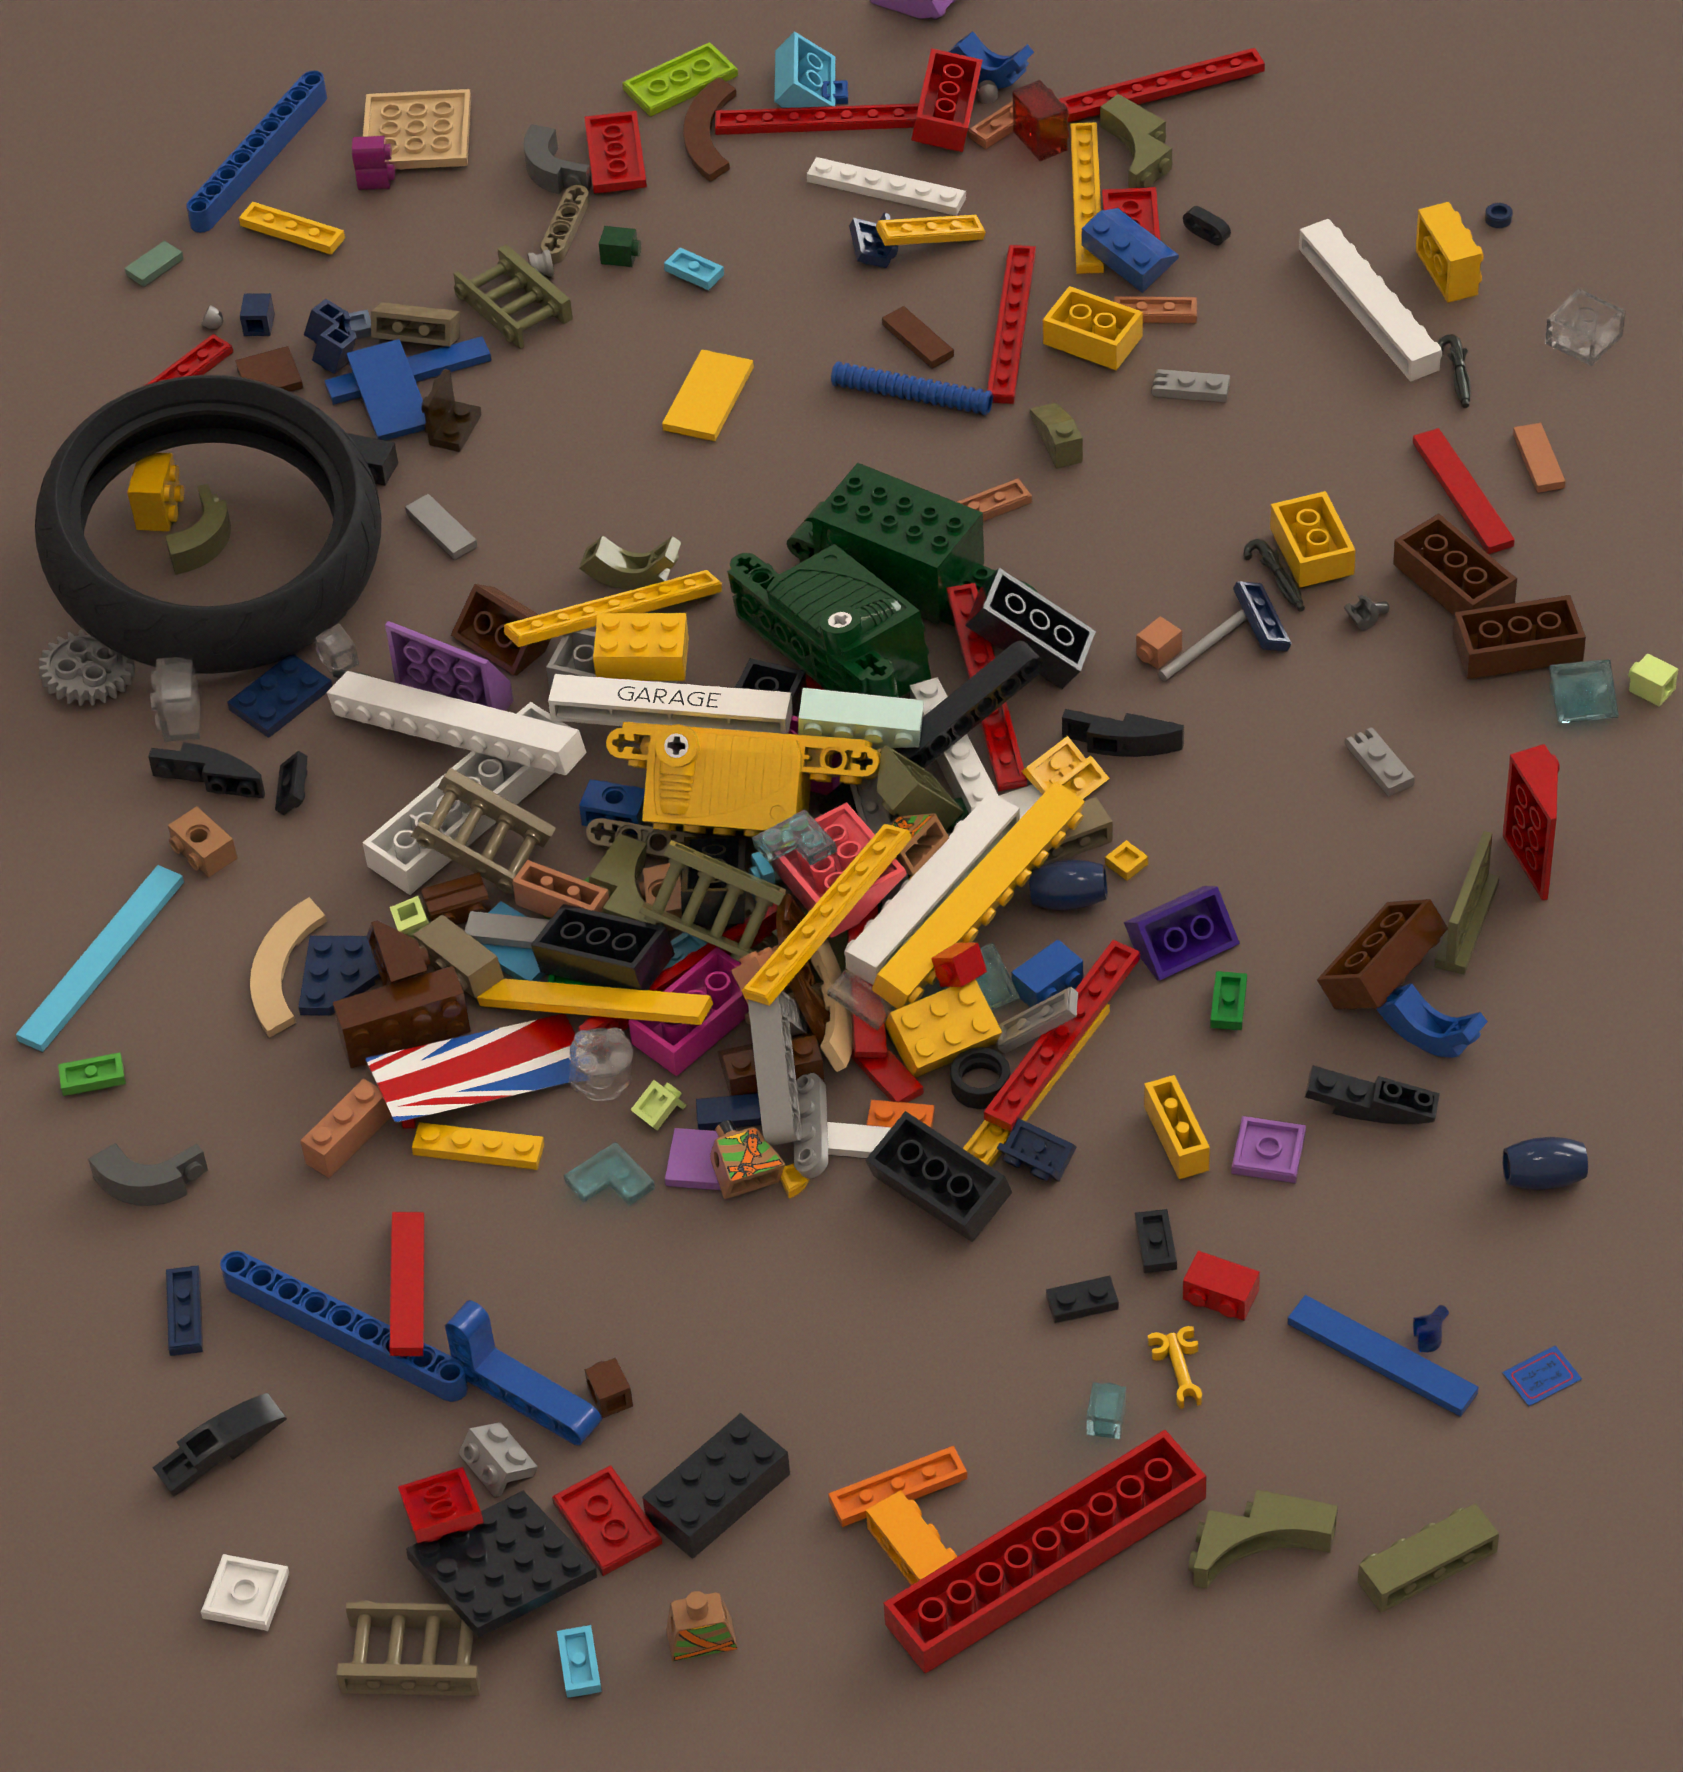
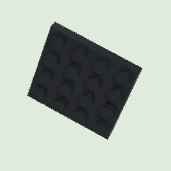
M524 1490L481 1511L484 1523L476 1525L469 1531L452 1532L443 1535L436 1541H423L406 1548L408 1560L478 1638L597 1578L596 1567Z

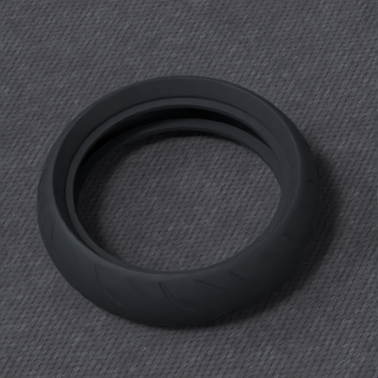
M197 375L162 380L127 392L92 413L70 434L51 460V465L43 478L36 504L35 539L41 567L50 588L64 610L93 638L129 659L152 667L192 674H219L254 669L277 662L288 655H293L306 648L329 632L347 614V611L353 607L367 585L377 559L381 539L382 517L377 488L361 451L351 437L321 409L287 390L264 382L225 375ZM201 443H228L256 448L270 453L299 469L317 486L324 496L333 516V524L326 543L313 562L301 574L282 587L244 602L219 606H189L161 601L144 595L128 587L109 573L97 560L85 539L84 529L88 515L104 488L118 474L141 459L178 446Z

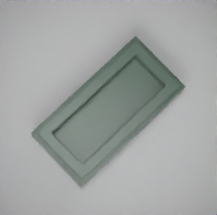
M164 240L124 269L126 276L145 287L182 261L184 257L182 251Z

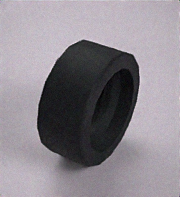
M984 1047L971 1048L960 1053L953 1060L950 1068L952 1094L958 1102L967 1107L975 1109L987 1108L1011 1076L1008 1061L994 1049ZM973 1069H988L999 1075V1080L995 1084L983 1088L971 1087L962 1081V1077Z

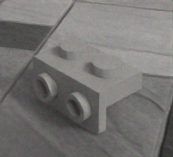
M501 1422L469 1428L459 1451L462 1459L494 1497L502 1495L507 1482L533 1477L538 1468Z

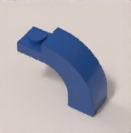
M973 31L959 40L948 51L982 59L978 84L982 81L990 80L996 84L997 89L1009 87L1027 71L1026 67L1029 65L1027 59L1034 53L1027 44L1010 56L998 55L989 50Z
M1413 984L1395 988L1387 997V1002L1381 1007L1376 1008L1392 1029L1406 1041L1430 1054L1447 1058L1459 1057L1468 1045L1480 1037L1481 1033L1479 1031L1488 1022L1481 1012L1457 1018L1440 1013L1422 997Z

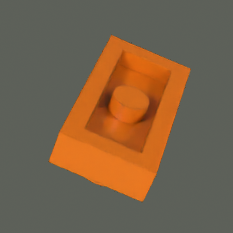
M871 1100L867 1125L892 1128L906 1111L932 1128L935 1107L934 1105Z

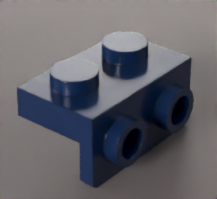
M883 213L880 220H891L890 214ZM853 218L849 228L857 261L866 265L887 268L891 259H894L897 255L898 245H884L876 230L877 223Z
M1019 1118L1005 1145L999 1143L997 1149L1004 1155L1003 1161L1016 1168H1020L1021 1164L1032 1168L1030 1171L1032 1175L1046 1182L1049 1177L1060 1181L1077 1148L1074 1144Z

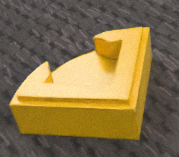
M794 1163L784 1166L780 1180L788 1198H792L806 1187L809 1179L804 1178L796 1170Z

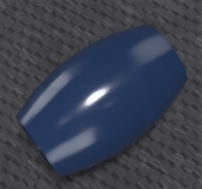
M1066 860L1049 863L1031 871L1029 885L1031 901L1034 906L1051 910H1073L1089 907L1107 899V877L1105 866L1102 864L1084 860Z
M1539 1137L1520 1141L1504 1148L1502 1155L1503 1174L1508 1185L1524 1189L1547 1190L1569 1186L1587 1177L1588 1157L1586 1147L1583 1142L1562 1137Z

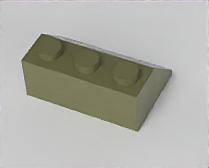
M887 745L881 749L876 791L884 799L881 803L883 807L893 816L898 814L899 817L936 814L946 831L964 811L932 773Z

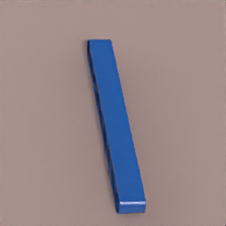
M315 70L305 72L190 198L186 207L190 227L193 231L201 233L212 229L325 103L327 92L324 75L321 72Z
M231 1251L222 1257L220 1267L226 1288L230 1292L443 1400L455 1402L466 1396L468 1383L465 1368L458 1359L424 1342L423 1356H390V1325L244 1252Z

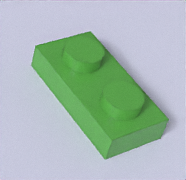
M121 1052L58 1064L63 1096L126 1084Z

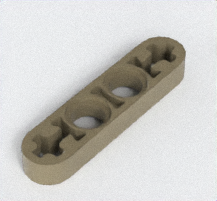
M573 185L565 190L541 242V253L544 250H549L553 264L563 261L589 206V193L585 186ZM568 213L575 214L572 217H563V215ZM558 231H567V233L563 235L555 234Z
M605 818L592 820L586 828L587 838L595 846L609 849L614 839L611 836L602 835L601 839L598 840L594 832L595 830H600L601 826H604L607 832L614 833L615 839L619 834L623 835L629 830H634L638 834L637 840L647 843L646 856L667 860L670 858L664 856V853L673 838H676L675 842L684 845V837H696L690 833L658 830L650 826ZM658 835L665 836L667 839L665 848L660 851L653 850L651 847L653 838Z

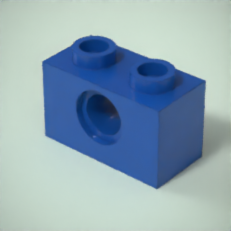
M590 779L579 804L582 826H588L596 818L644 825L642 818L645 789L637 786ZM629 830L625 832L628 834L638 835L637 832L634 830Z

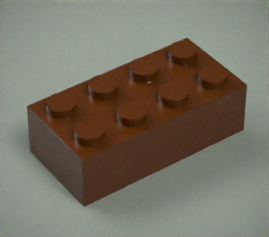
M1439 513L1395 539L1393 565L1451 614L1515 603L1517 578Z
M1571 595L1454 612L1453 639L1467 679L1583 662L1586 636Z
M1431 899L1387 902L1320 975L1317 981L1334 1009L1379 1008L1387 1002V997L1391 992L1404 983L1408 973L1421 964L1424 955L1440 942L1441 936L1448 930V927Z
M454 966L332 1002L340 1041L350 1068L368 1065L366 1061L368 1057L457 1038L471 1032L464 992Z

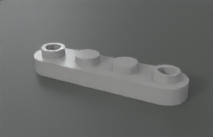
M815 1073L802 1075L796 1080L802 1139L794 1142V1166L807 1179L819 1176L826 1169L829 1160L826 1084Z

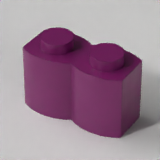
M385 136L353 137L352 158L358 190L390 189L391 180H395V166L389 163V160H392L391 144H386Z

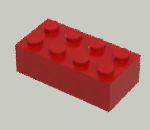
M931 48L911 141L963 152L982 59Z

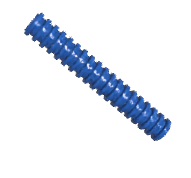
M840 361L834 364L831 372L832 385L838 386L840 384L842 388L848 386L849 389H854L857 387L858 391L865 389L868 393L873 391L874 394H879L881 392L884 396L890 394L891 397H896L898 395L899 399L906 397L909 401H912L914 398L916 402L923 400L925 404L931 402L935 406L939 403L941 407L948 405L950 409L956 407L957 410L965 408L966 412L973 410L976 414L982 412V415H987L992 407L993 394L990 390L984 392L983 389H978L975 391L974 387L967 389L964 385L961 387L958 384L950 386L948 382L942 384L941 381H936L934 383L933 379L925 381V378L922 377L917 379L916 376H911L909 378L907 374L900 376V373L897 372L892 375L891 371L884 373L881 369L875 371V368H869L867 370L866 366L859 368L858 365H853L851 367L850 363L843 365Z

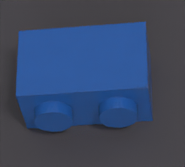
M1057 939L1011 972L1012 992L1031 1008L1069 987L1076 989L1083 980V960Z

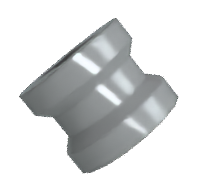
M544 250L541 254L537 255L534 253L527 254L528 263L539 273L548 277L554 276L549 250Z

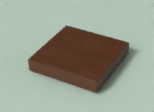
M288 346L235 360L237 370L242 378L264 382L289 392L303 388L301 377Z

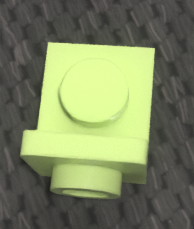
M653 1080L631 1108V1111L658 1131L676 1106L684 1110L687 1105L679 1099L682 1093L667 1082L663 1087Z

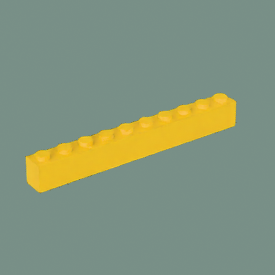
M1055 781L877 973L872 991L897 1009L918 1001L925 991L923 988L928 983L933 985L938 980L931 958L955 943L973 942L979 932L977 929L982 924L987 926L997 912L995 909L999 905L1004 907L1010 901L1014 894V888L1017 885L1019 887L1025 885L1032 874L1031 870L1035 866L1040 868L1049 856L1048 851L1052 847L1057 849L1062 844L1067 835L1065 833L1069 828L1072 830L1077 828L1084 817L1081 811L1085 801Z

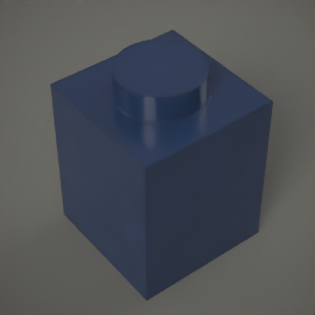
M247 293L243 295L240 311L243 336H271L275 315L271 293Z

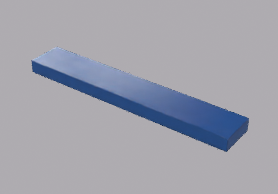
M483 336L452 344L450 347L445 346L409 356L407 360L417 382L441 375L444 369L453 372L491 361V354ZM353 373L324 380L333 405L361 397Z
M1307 1295L1302 1298L1288 1316V1325L1460 1417L1478 1394L1479 1387Z

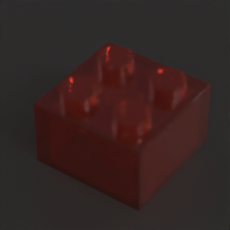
M1041 80L1013 90V132L1039 161L1067 151V139L1069 138L1067 118L1069 117V111L1067 106L1055 97L1052 89L1047 88Z

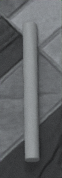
M1242 609L1162 668L1158 672L1159 678L1163 681L1168 680L1246 621L1247 617Z

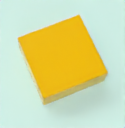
M1126 840L1105 856V865L1128 881L1148 865V856Z

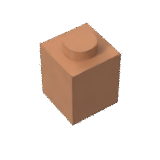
M1161 616L1136 635V655L1143 662L1149 663L1156 669H1160L1182 651V630Z

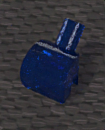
M1439 1305L1432 1314L1413 1318L1414 1336H1418L1417 1347L1420 1352H1433L1440 1347L1442 1343V1322L1449 1315V1311L1445 1306Z

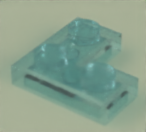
M806 810L752 837L754 847L769 863L794 849L810 865L837 852L833 839Z
M614 1142L564 1175L565 1183L583 1202L611 1186L628 1205H631L655 1189L654 1181L617 1142Z

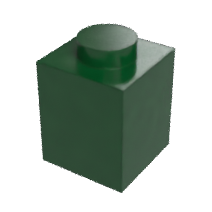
M604 226L599 241L601 264L633 267L636 256L639 257L641 253V240H637L636 229Z

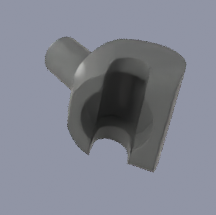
M1363 595L1358 596L1359 602L1352 605L1348 603L1344 606L1345 611L1361 630L1371 628L1377 622L1379 614L1389 612L1388 602L1373 603L1371 599Z

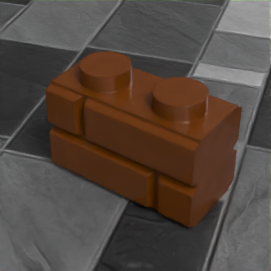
M480 872L420 889L423 906L430 922L443 914L454 924L458 925L468 921L470 911L483 913L491 911L489 895Z

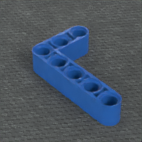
M471 1300L466 1301L446 1323L445 1329L450 1354L463 1363L467 1382L574 1445H581L602 1421L601 1414L593 1405L495 1348L489 1315L478 1303Z

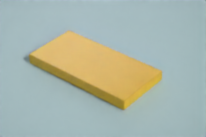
M701 349L662 422L663 430L716 441L754 368L753 360Z

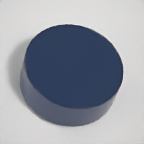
M1494 203L1486 208L1485 221L1489 226L1504 228L1512 222L1513 210L1507 204Z

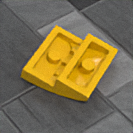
M1068 736L1022 771L1026 778L1042 794L1057 781L1082 800L1110 779L1091 755L1085 758Z

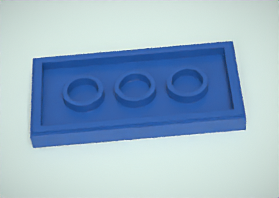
M400 339L346 353L377 439L386 441L425 430V415L421 410L423 399Z

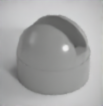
M990 80L982 81L977 87V99L982 103H992L997 100L998 89L996 84Z
M209 305L201 325L209 329H217L222 325L223 314L217 308Z

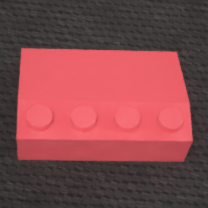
M846 802L766 844L774 871L809 912L875 834ZM896 858L829 935L830 938L858 925L906 876V870Z

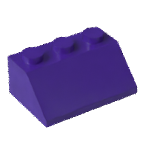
M1202 886L1124 922L1133 948L1140 951L1141 960L1159 981L1240 944L1218 886Z

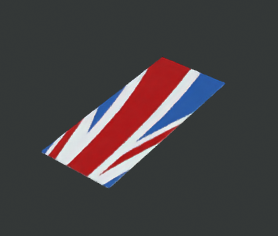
M559 1014L366 1058L395 1122L596 1076L566 1014Z

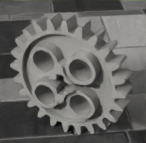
M79 630L78 636L68 632V639L66 640L58 636L57 644L48 643L49 650H43V658H39V677L42 679V686L48 687L49 694L56 692L58 700L66 696L68 704L73 702L74 699L78 700L79 706H82L85 700H89L91 705L95 704V699H100L103 703H106V696L108 695L116 699L117 691L125 692V685H131V677L135 676L134 660L111 650L91 635H85L82 630Z

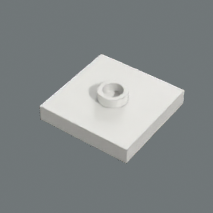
M223 1554L201 1610L202 1618L268 1631L290 1573L288 1566Z

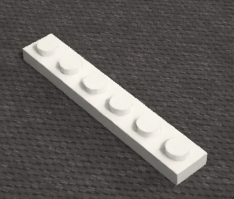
M816 157L807 172V182L955 216H957L966 200V191L818 157Z

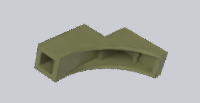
M1117 94L1100 107V127L1117 137L1128 148L1133 157V163L1128 170V188H1148L1172 169V148L1164 144L1166 142L1165 120L1120 94Z
M619 834L589 876V883L608 890L609 900L604 905L602 913L650 923L644 919V914L639 913L644 901L640 897L635 883L645 867L647 843Z
M1256 1489L1254 1501H1247L1244 1517L1208 1510L1205 1523L1199 1522L1197 1528L1196 1542L1200 1543L1198 1551L1192 1550L1189 1560L1188 1571L1194 1572L1193 1586L1207 1589L1211 1582L1228 1566L1244 1557L1265 1550L1306 1548L1330 1553L1337 1526L1338 1505Z

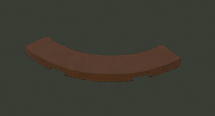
M720 77L709 83L695 97L688 108L683 125L686 152L691 158L693 166L709 182L730 170L729 162L716 150L710 136L715 111L721 110L724 105L737 96L736 88Z
M788 893L783 896L780 905H777L776 927L779 946L806 916ZM807 961L789 984L804 1018L821 1044L825 1035L826 1023L830 1021V1013L825 1009L824 1002L811 987L816 983Z

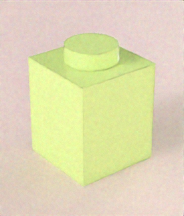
M1647 653L1640 662H1635L1630 668L1628 674L1630 678L1629 691L1660 707L1676 689L1678 668Z

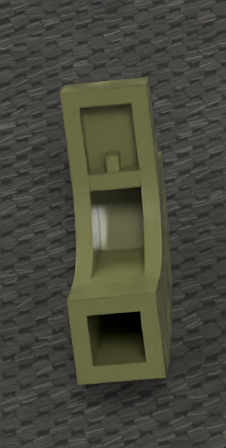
M209 484L197 486L204 512L200 521L187 530L165 535L170 559L176 575L197 569L209 563L221 553L229 541L231 523L226 500L219 501L217 493H211Z
M601 536L586 548L579 569L593 579L608 586L634 590L667 581L670 569L679 559L677 553L681 542L671 536L652 551L635 553L624 550L606 537Z

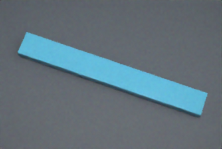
M159 865L155 867L16 1033L18 1042L44 1052L184 883L183 875Z

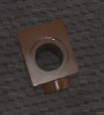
M616 1357L607 1361L597 1362L592 1367L584 1369L587 1388L602 1418L633 1407L631 1387Z

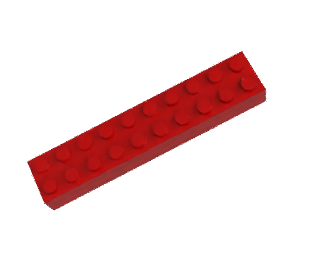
M1163 1430L883 1602L885 1625L926 1674L1205 1500L1207 1476L1166 1430Z

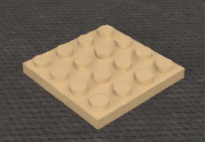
M470 89L366 94L363 137L385 136L386 144H391L392 160H389V163L394 164L395 169L467 166L471 110Z

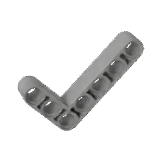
M784 991L778 995L770 1006L748 999L764 1139L771 1146L800 1141L802 1139V1127L791 1036L807 1033L808 1023L798 1003Z

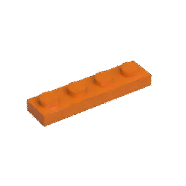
M951 1446L828 1493L829 1502L841 1526L844 1527L867 1518V1509L900 1490L908 1500H914L968 1479L967 1470L955 1447Z

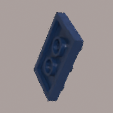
M288 655L230 699L227 704L232 713L269 738L325 695L332 687V681L296 655Z

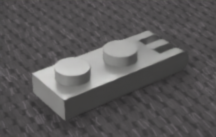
M1158 369L1154 374L1151 393L1155 397L1227 402L1230 375Z
M1372 727L1365 730V735L1362 732L1355 734V740L1351 736L1345 739L1346 747L1388 797L1414 785L1415 777Z

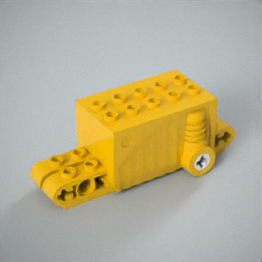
M623 722L622 728H616L611 731L606 740V746L611 755L628 761V766L647 769L642 821L652 823L653 829L676 831L678 826L683 827L685 832L706 834V829H713V834L736 836V831L744 832L743 836L766 839V833L774 834L776 839L808 822L811 780L831 783L832 777H839V782L844 784L861 785L862 779L873 780L878 778L881 756L880 752L872 748L873 743L862 739L689 727L680 724L662 725ZM631 741L640 744V749L635 747H624L623 749V743ZM841 753L843 759L841 765L833 768L832 758L836 754ZM868 758L873 760L872 765H867L866 768L855 764L856 760L868 761Z

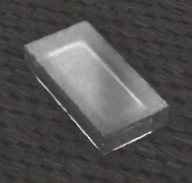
M848 969L839 976L827 992L829 997L876 1030L884 1024L889 1013L896 1010L893 1005L872 991L871 985Z

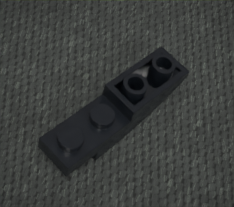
M1065 709L1062 716V737L1068 736L1072 740L1086 742L1087 752L1119 757L1154 756L1183 749L1184 725L1126 713L1124 720L1120 721Z
M183 742L180 751L151 748L148 758L152 774L155 777L204 782L206 791L216 794L263 799L265 797L261 774L252 766L228 753Z
M1314 1065L1309 1073L1305 1098L1333 1105L1332 1114L1387 1124L1434 1122L1440 1093L1378 1076L1375 1083Z
M268 1393L251 1398L206 1421L178 1440L176 1443L179 1445V1448L155 1465L153 1469L172 1495L176 1496L227 1456L234 1460L287 1420V1418Z

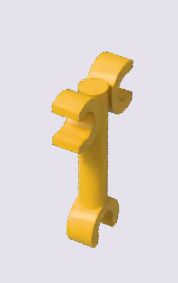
M1192 1326L1181 1328L1177 1334L1169 1333L1164 1335L1155 1332L1148 1335V1346H1161L1160 1348L1152 1349L1153 1360H1163L1168 1354L1170 1355L1179 1385L1176 1402L1180 1409L1184 1408V1398L1186 1396L1194 1397L1197 1406L1202 1403V1391L1198 1386L1192 1384L1183 1353L1190 1355L1198 1352V1341H1185V1339L1194 1338V1327Z

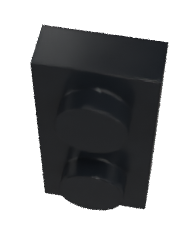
M297 751L280 765L275 810L283 815L287 814L294 807H299L305 798L304 785L308 773L306 769L308 756L300 751Z
M1168 1210L1135 1212V1224L1144 1273L1177 1270V1258Z
M1110 1275L1046 1289V1298L1054 1323L1119 1309V1301Z

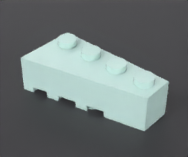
M803 688L798 718V735L862 739L873 743V749H880L885 745L890 748L919 747L924 700Z

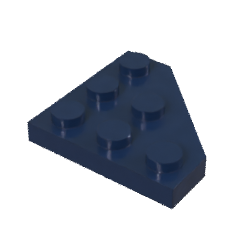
M367 936L309 937L298 1007L300 1015L331 1016L335 1013L332 1002L364 993L375 985V980L380 975Z

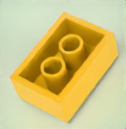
M1449 202L1418 209L1415 251L1447 303L1478 295L1479 283L1482 281L1480 265L1484 259L1481 247L1476 246L1470 230L1464 227L1459 212L1454 211Z
M1071 286L1066 289L1043 319L1044 345L1116 371L1143 337V312Z
M1326 491L1271 504L1270 529L1299 588L1354 575L1356 550Z
M598 613L593 653L596 677L638 681H685L689 640L686 613Z
M976 979L963 987H949L889 1013L885 1021V1026L905 1067L915 1078L952 1063L960 1053L968 1049L987 1048L996 1044L1002 1034Z

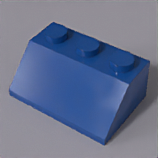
M1119 208L1099 211L1082 227V246L1142 293L1179 258L1175 251Z

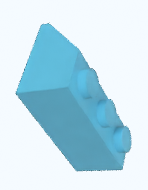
M793 32L775 50L774 102L781 108L835 106V98L833 97V94H835V84H833V81H835V56L798 33ZM823 81H830V84L827 86V94H830L829 99L822 97Z

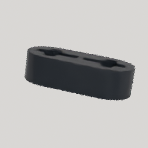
M1199 206L1192 207L1183 215L1185 227L1211 244L1220 245L1231 235L1230 227L1223 219Z

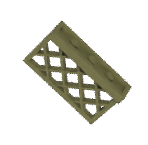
M1483 831L1449 920L1448 930L1444 934L1436 955L1434 965L1436 968L1463 975L1466 973L1499 885V876L1489 874L1493 835L1491 832Z

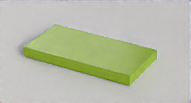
M709 42L622 82L623 90L651 117L698 95L709 83L718 77L726 82L737 77L738 69Z

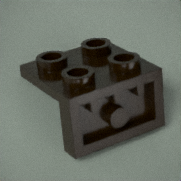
M444 369L440 377L434 380L432 390L428 397L426 396L423 399L421 406L422 413L425 415V432L428 434L429 445L456 452H461L482 415L481 407L455 401L451 373L448 369Z

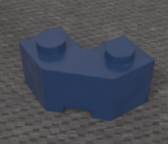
M324 299L311 310L304 336L317 344L312 361L335 374L349 363L346 353L353 351L357 336L355 330H351L349 313L328 299Z

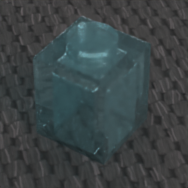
M1093 1382L1087 1411V1435L1115 1439L1121 1438L1126 1410L1125 1386H1118L1114 1383L1102 1384Z

